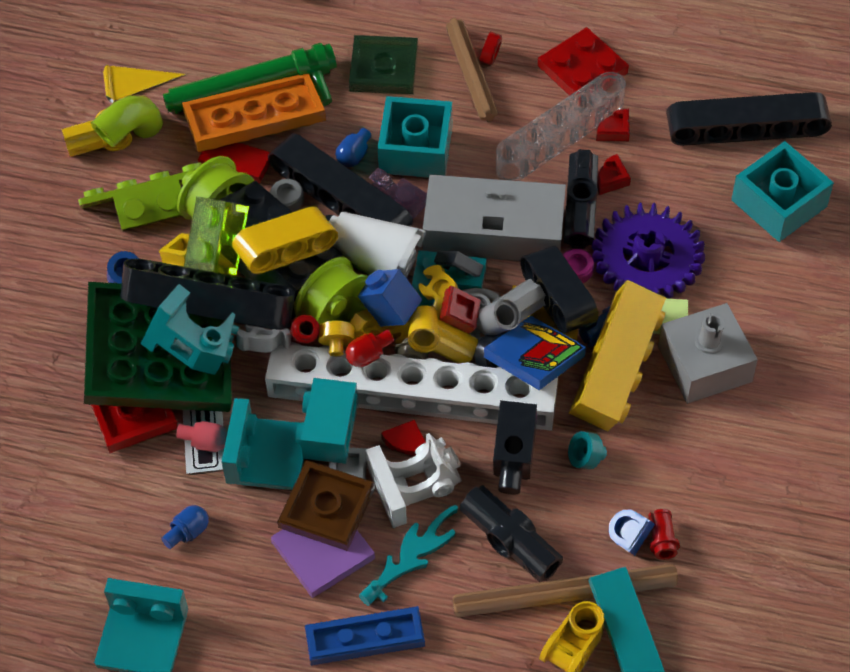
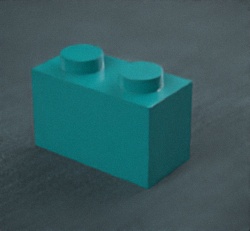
M313 378L311 392L305 391L303 396L302 412L306 413L304 422H298L296 429V444H301L303 459L347 463L358 406L357 383Z

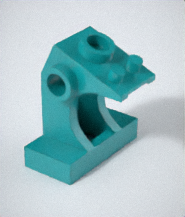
M178 284L158 307L141 345L151 352L160 345L191 369L215 375L222 362L228 364L233 352L234 343L232 341L234 335H231V333L236 335L239 326L233 325L235 314L232 312L219 327H200L188 317L186 311V301L190 292ZM207 337H212L213 340L210 341Z

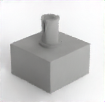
M728 303L661 325L658 348L687 404L753 382L758 359Z

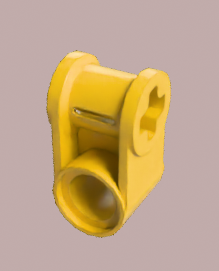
M590 601L577 603L560 627L550 636L540 653L539 659L544 663L550 661L565 672H581L603 636L604 613L602 609ZM582 620H589L596 626L590 630H584L577 623Z

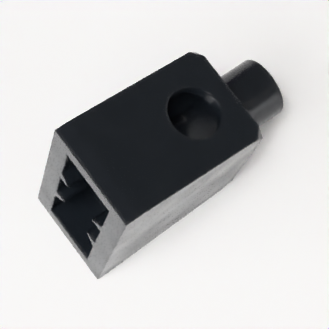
M500 400L493 456V475L500 477L498 491L501 493L519 494L522 479H530L536 435L537 404Z

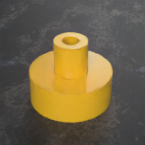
M328 321L320 324L319 343L329 346L330 356L339 357L344 355V346H347L354 340V325L344 321Z

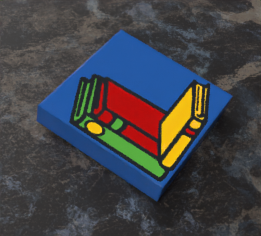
M531 315L520 322L516 328L509 330L484 348V358L538 390L545 387L583 359L586 353L585 346Z

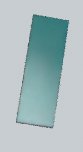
M626 566L590 577L588 582L596 604L604 613V626L621 672H665Z

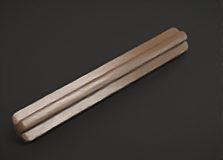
M452 18L450 23L446 24V30L480 120L491 122L498 115L496 105L464 21Z

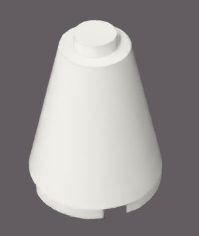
M341 212L338 217L333 215L329 220L338 232V239L333 247L368 275L377 270L400 269L407 278L417 258L415 257L416 250L414 249L416 246L421 248L426 234L425 231L419 228L347 212Z

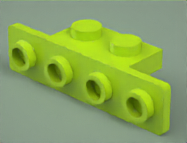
M202 163L186 165L182 167V173L170 175L169 171L158 172L149 176L150 181L137 184L136 179L126 180L117 183V189L104 192L103 187L83 192L84 198L78 199L80 208L84 209L114 201L122 231L179 217L181 215L177 209V200L181 190L180 184H182V179L188 171L197 169Z

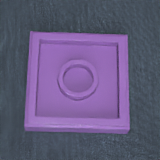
M283 529L271 536L272 544L312 599L375 559L374 551L358 530L348 551Z

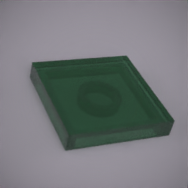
M354 35L349 92L414 95L418 38Z

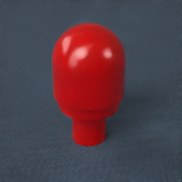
M388 329L376 336L373 333H365L348 344L345 351L346 359L352 366L365 367L380 359V356L383 355L382 349L395 342Z

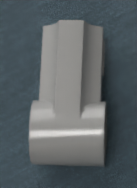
M528 279L491 304L481 307L478 314L477 329L485 336H495L516 328L519 322L545 306L544 298L546 295L540 285Z

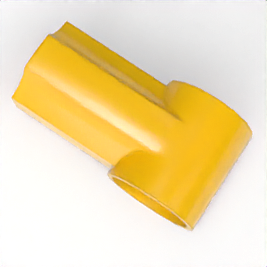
M93 120L61 129L70 157L103 147L109 151H120L128 147L132 142L130 132L115 147L110 146L92 128L91 122Z
M426 305L417 307L409 318L408 344L410 347L420 353L434 351L457 364L470 362L475 353L478 339L439 320L440 312L434 307Z

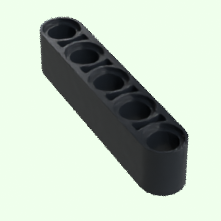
M818 92L680 101L671 104L666 110L671 141L681 146L816 137L827 133L832 127L826 97Z
M292 133L268 154L269 163L276 172L286 179H292L300 183L304 192L337 215H340L341 212H347L410 227L413 224L410 213L402 205L298 134Z
M135 258L124 261L120 297L127 302L158 308L177 285L180 284L190 292L186 301V311L188 314L226 320L233 312L235 314L234 322L276 330L291 327L295 291L288 286Z

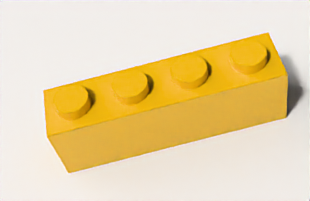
M629 280L619 288L614 296L569 414L607 432L617 423L622 424L631 407V404L627 403L630 391L634 393L642 379L643 373L638 370L642 361L646 362L654 347V342L650 341L653 331H658L665 318L666 313L661 311L666 299L665 297Z

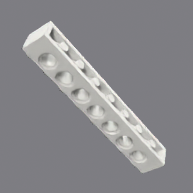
M291 342L290 347L287 349L282 344H279L274 351H271L265 376L268 397L303 401L305 391L311 392L313 378L357 383L358 392L357 408L497 424L500 400L537 404L536 429L552 431L558 385L557 377L538 390L501 367H483L469 362L461 364L449 363L435 358L425 360L414 359L400 354L381 355L380 359L365 367H355L347 361L345 350L344 355L334 357L329 355V346H302L295 342ZM304 369H311V370H312V371H310V372H300V371H302V370H304ZM340 373H346V374H347L346 376H342V377L335 376V375L340 374ZM375 377L383 378L382 380H379V381H373V380H371L372 378H375ZM411 381L418 382L415 385H408L406 383ZM449 385V386H453L454 388H452V389H444V388H442V387ZM479 390H488V391H490V392H489V393H479V392H477V391H479ZM523 394L525 397L518 398L513 395Z

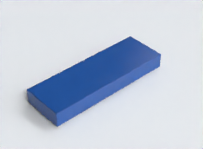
M419 606L305 625L311 666L425 647Z

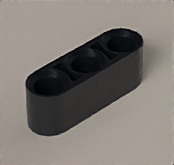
M556 246L521 257L520 266L525 280L531 279L534 283L541 286L546 295L544 298L545 306L543 307L562 333H567L598 321V309L593 297Z

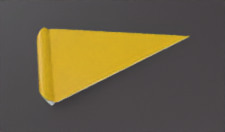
M106 65L103 70L106 97L111 103L186 75Z

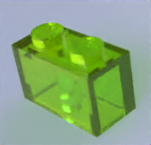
M196 196L184 267L236 276L240 257L232 248V242L234 237L241 230L245 229L249 206Z

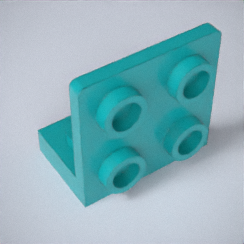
M235 398L221 461L226 483L292 490L304 464L301 444H296L298 422L259 419L256 414L251 413L249 399Z
M108 578L104 593L110 609L94 661L96 667L119 672H172L189 610L184 591Z

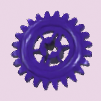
M641 202L638 204L637 214H633L629 206L626 205L624 208V218L620 217L617 211H613V224L605 218L602 222V229L598 228L596 230V239L592 242V249L594 251L592 258L594 263L597 264L596 272L601 275L604 274L603 282L606 284L614 283L613 290L616 292L629 280L659 295L663 294L666 298H672L674 290L678 293L685 292L686 285H693L696 279L695 276L702 273L701 264L705 261V253L703 252L705 243L704 241H699L700 230L690 233L693 226L692 220H689L684 225H680L682 221L681 211L678 212L676 217L670 219L669 206L659 215L657 214L655 202L652 204L649 213H645ZM669 246L672 250V254L665 252L664 248ZM624 254L630 255L632 258L627 262ZM660 266H661V267H664V268L661 269L660 271H654V270H656L657 268H659Z

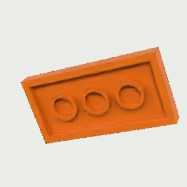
M309 73L182 103L184 114L198 152L213 150L218 147L246 142L250 139L278 134L286 130L327 121L324 106Z

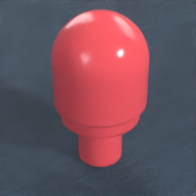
M196 421L194 426L179 424L176 438L189 440L192 447L208 452L221 451L225 447L227 431L222 425L206 421Z

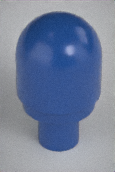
M361 128L357 134L353 133L346 136L336 149L335 156L337 161L345 167L357 165L367 153V142L372 136L370 131Z
M191 505L183 509L170 523L171 530L161 537L164 545L172 549L180 541L188 543L205 531L209 523V516L206 510L197 505Z

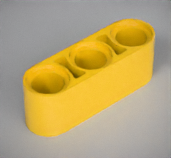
M312 206L241 230L234 237L232 248L253 274H262L329 250L336 243L338 232L318 207Z

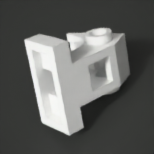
M430 433L426 434V443L420 445L415 450L416 456L402 462L386 460L380 445L366 449L367 468L373 482H375V487L393 528L407 524V505L433 496H446L454 490L456 484L462 481L456 469L461 466L460 461L451 447L447 449L444 447L446 443L442 437L436 440ZM422 472L425 473L426 481L408 487L405 478Z

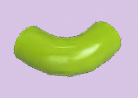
M132 95L114 102L91 122L95 132L112 147H115L131 131L139 137H153L159 133L163 124L158 107L148 97Z

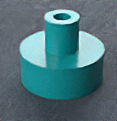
M577 432L569 443L568 457L574 467L594 469L607 456V449L603 446L602 439L595 433Z

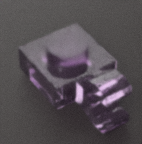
M377 168L369 176V179L373 181L371 185L402 205L410 213L412 219L426 206L427 193L404 178L395 184L391 177L380 168Z

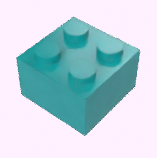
M386 96L378 143L379 173L428 178L429 175L446 176L453 128L452 101Z
M784 141L736 175L731 200L773 238L781 242L828 207L834 182Z

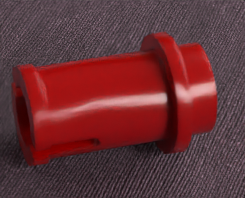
M310 315L298 316L289 329L292 334L291 339L295 338V342L300 344L313 342L318 337L320 331L318 321ZM300 325H307V335H303L300 332Z
M667 509L654 510V513L650 512L648 514V520L655 524L651 530L653 542L650 544V550L657 559L668 560L674 558L678 554L677 550L680 548V542L674 535L672 513Z

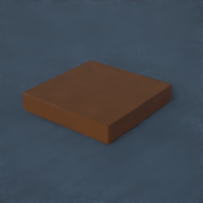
M306 460L277 521L278 528L348 551L375 491V482Z

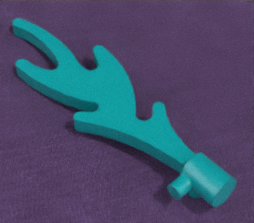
M454 505L436 517L422 537L417 536L419 524L417 522L414 523L402 541L400 563L395 565L392 556L388 555L386 566L378 580H373L359 594L360 600L367 606H370L377 598L385 602L388 596L382 591L383 588L409 572L426 568L428 560L417 558L437 551L455 537V530L453 529L442 536H436L435 534L446 519L458 512V506Z

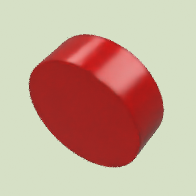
M490 31L480 55V62L490 66L494 64L502 44V35Z

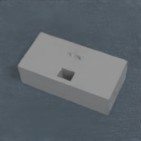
M429 175L422 229L426 232L423 241V251H459L470 257L520 261L524 255L551 246H556L561 251L566 185Z

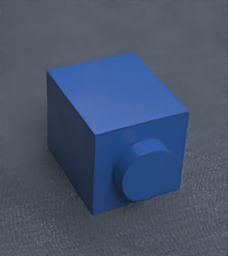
M400 269L377 270L368 276L365 281L366 285L357 296L380 327L405 325L422 301V298Z

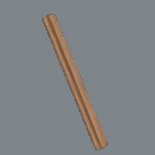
M674 564L628 570L635 592L673 587L678 583V573ZM600 574L455 594L452 599L454 613L457 617L594 598L588 580L590 577Z

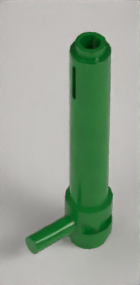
M317 43L308 50L299 48L292 50L291 54L170 88L168 93L163 94V99L168 113L174 111L175 114L184 112L183 102L309 73L323 106L332 103V98L323 75L330 74V70L337 68L336 58L330 43L326 45Z

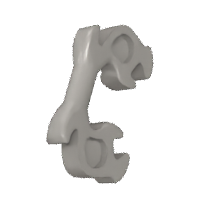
M245 324L246 332L238 329L236 345L242 351L271 352L279 344H282L287 349L290 347L292 338L288 328L267 330L263 327Z

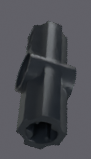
M579 149L577 152L569 155L564 243L569 244L575 249H585V247L592 245L594 240L598 191V155L593 154L591 150Z
M484 485L476 486L467 493L465 499L460 504V511L486 533L488 542L497 553L505 558L512 557L538 582L547 581L556 573L559 566L563 563V556L536 533L534 524L522 511L516 508L510 510Z

